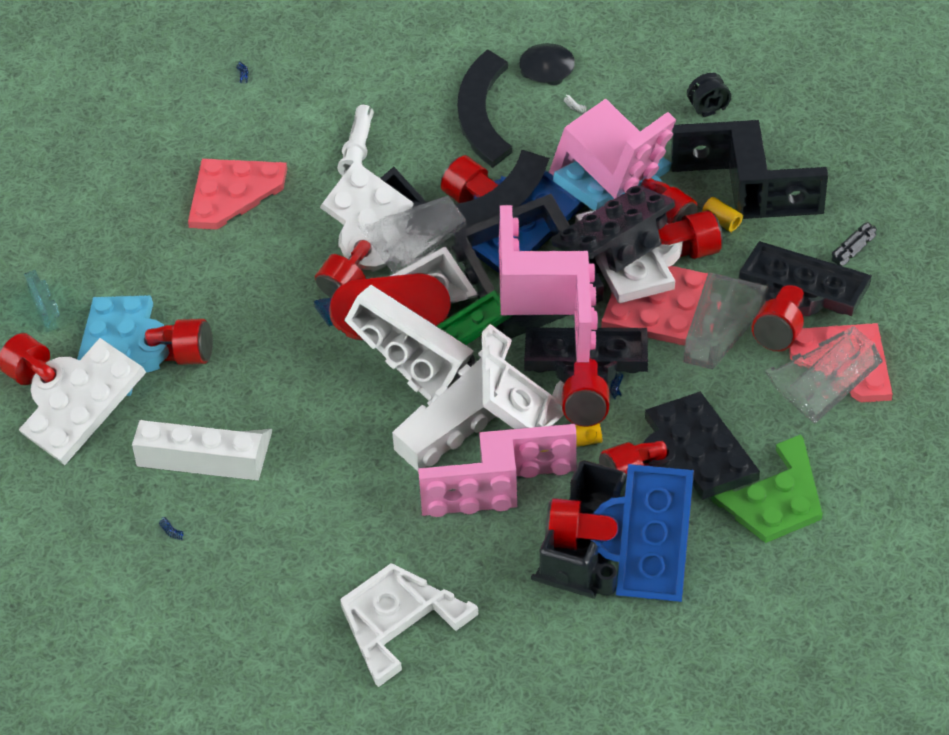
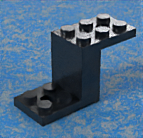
M759 120L674 125L671 138V171L729 169L735 210L742 213L743 219L824 214L828 182L827 167L768 170ZM698 146H706L701 150L695 149ZM800 191L797 195H791L793 192Z

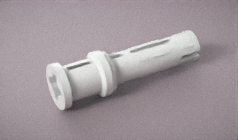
M360 105L356 108L349 141L345 142L342 147L343 158L339 161L337 167L338 172L342 176L354 161L362 165V160L367 156L368 150L365 143L374 114L373 109L369 110L370 106Z

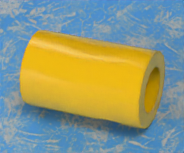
M716 197L708 199L702 211L710 210L714 213L720 226L731 233L740 226L743 219L742 213Z
M600 423L588 427L575 425L576 447L602 443Z

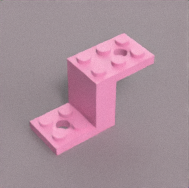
M604 99L564 127L549 173L554 176L555 171L577 161L613 198H617L624 192L626 193L630 187L637 186L643 178L650 179L659 170L658 163L666 153L665 146L673 136L671 131L676 119L667 112L645 129L639 131L607 99Z
M500 205L499 273L501 315H574L577 362H589L590 350H596V331L591 330H597L598 317L597 311H594V307H591L596 306V287L590 284V282L595 281V265L589 264L588 251H519L518 238H513V236H518L519 234L518 218H513L512 205Z

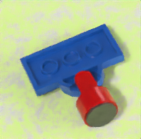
M463 155L454 159L445 169L440 182L441 190L460 204L487 194L496 188L506 177L501 176V179L492 181L488 178L487 169L469 156ZM545 170L537 188L522 205L551 193L568 222L585 204L553 182V175ZM541 218L520 227L518 236H513V238H518L519 251H537L553 235L545 220ZM499 236L472 247L480 260L499 273Z
M628 464L625 497L611 498L602 503L593 514L581 513V501L553 498L552 501H549L545 537L548 530H554V548L576 550L578 538L591 539V541L595 542L598 546V552L602 556L619 562L616 595L682 602L694 470Z

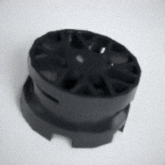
M716 73L700 75L691 82L687 89L689 101L698 115L702 114L703 117L716 114L715 111L719 109L724 111L732 97L723 79Z

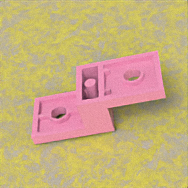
M575 424L479 432L481 463L418 468L422 516L441 517L447 513L458 512L474 514L480 510L491 509L506 511L509 508L517 507L516 476L532 478L539 474L554 473L556 475H565L576 470Z

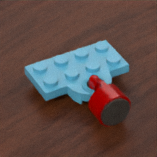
M664 157L659 160V170L650 179L643 178L639 181L637 186H642L674 199L675 207L666 212L668 224L681 221L683 216L697 213V202L677 187H670L663 183L659 178L666 174L671 167V162ZM577 161L554 173L553 182L592 210H598L607 201L615 199Z
M150 295L93 297L77 360H81L98 339L101 338L141 365L146 372L160 369L159 364L162 361H176L178 365L206 364L212 355V331L210 324L205 319H178L174 325L166 326L155 319H150L153 307ZM133 388L126 396H131Z

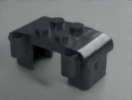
M582 460L578 463L570 481L569 500L581 501V513L593 514L602 503L611 498L625 497L627 474L621 470ZM548 530L539 550L540 566L536 574L531 575L532 581L595 599L597 594L608 596L616 591L617 570L611 564L612 560L606 559L598 552V546L595 542L591 541V539L578 538L576 550L554 548V530Z

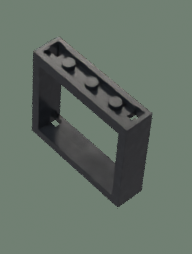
M551 193L512 209L513 218H518L519 228L541 218L545 220L553 236L557 235L563 228L570 227ZM500 214L454 233L455 245L452 246L457 262H463L466 268L464 269L466 278L472 286H476L478 300L495 289L472 247L499 236ZM595 271V281L590 282V284L596 287V303L603 301L604 285ZM512 315L511 318L495 328L511 339L526 333V327H542L568 315Z

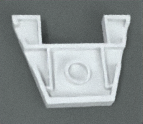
M489 324L482 332L483 407L514 429L552 426L564 415L562 411V389L564 383L560 380L551 395L507 363L504 359L512 340Z
M392 563L340 599L342 610L372 678L378 687L402 670L401 662L384 646L387 642L432 610H435L455 631L478 615V607L469 601L464 603L454 598V594L445 589L440 591L427 585V580Z

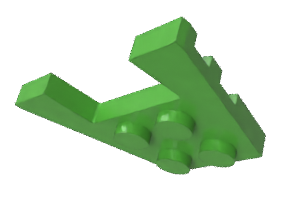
M801 434L776 444L775 451L789 470L738 491L729 490L710 497L714 504L720 508L723 507L731 513L736 521L765 543L822 520L823 513L804 439Z

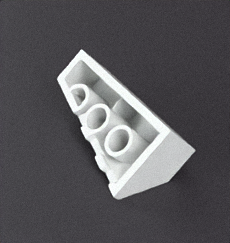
M446 247L391 275L422 273L433 276L446 287L451 303L474 298L478 295Z
M372 285L357 296L345 318V321L372 349L377 348L387 359L385 362L393 370L397 368L409 381L407 384L415 392L419 391L428 400V405L431 404L436 391L443 385L449 388L459 378L458 371L467 364L474 352L468 346Z
M482 350L478 353L481 358L472 367L466 364L458 371L460 376L458 380L449 388L443 385L435 392V396L428 407L421 405L392 432L394 450L417 471L418 468L430 467L436 464L441 455L450 449H457L465 438L474 432L482 431L487 423L496 417L483 407Z
M140 420L132 447L136 465L139 467L259 480L272 429L231 431Z

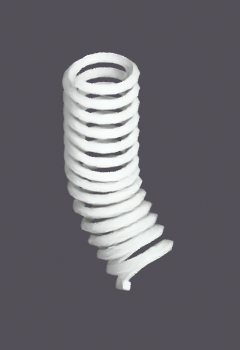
M566 95L569 98H567V101L564 99V102L572 110L576 111L577 108V112L579 109V113H586L587 107L585 105L577 104L570 95Z

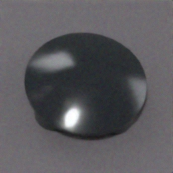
M542 43L528 48L521 55L519 64L523 77L555 86L561 84L563 79L571 74L575 66V60L567 48L558 44Z

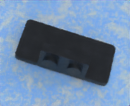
M642 186L630 187L626 193L607 201L604 206L593 213L586 214L580 221L570 227L563 228L557 235L551 238L552 245L564 251H588V260L605 251L609 269L618 272L661 245L656 218L675 207L674 199Z

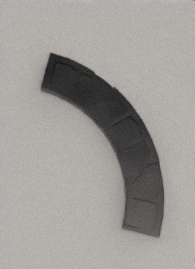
M487 49L466 72L458 93L457 109L461 131L471 144L472 150L484 162L494 168L512 153V146L492 127L486 112V98L488 91L495 81L508 69V62Z
M521 150L518 161L510 174L492 191L472 201L453 205H432L414 201L406 231L427 236L453 235L455 232L499 215L500 205H512V209L521 206L537 188L550 158Z

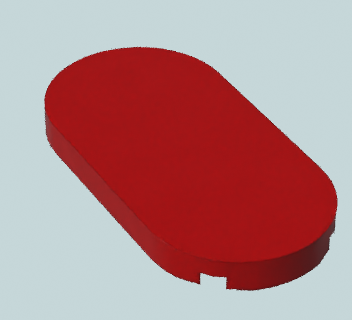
M415 273L346 282L335 291L329 307L330 319L338 330H341L349 338L363 340L345 321V318L357 296L370 285L376 287L435 326L445 321L450 310L451 301L448 290L438 279L427 274Z

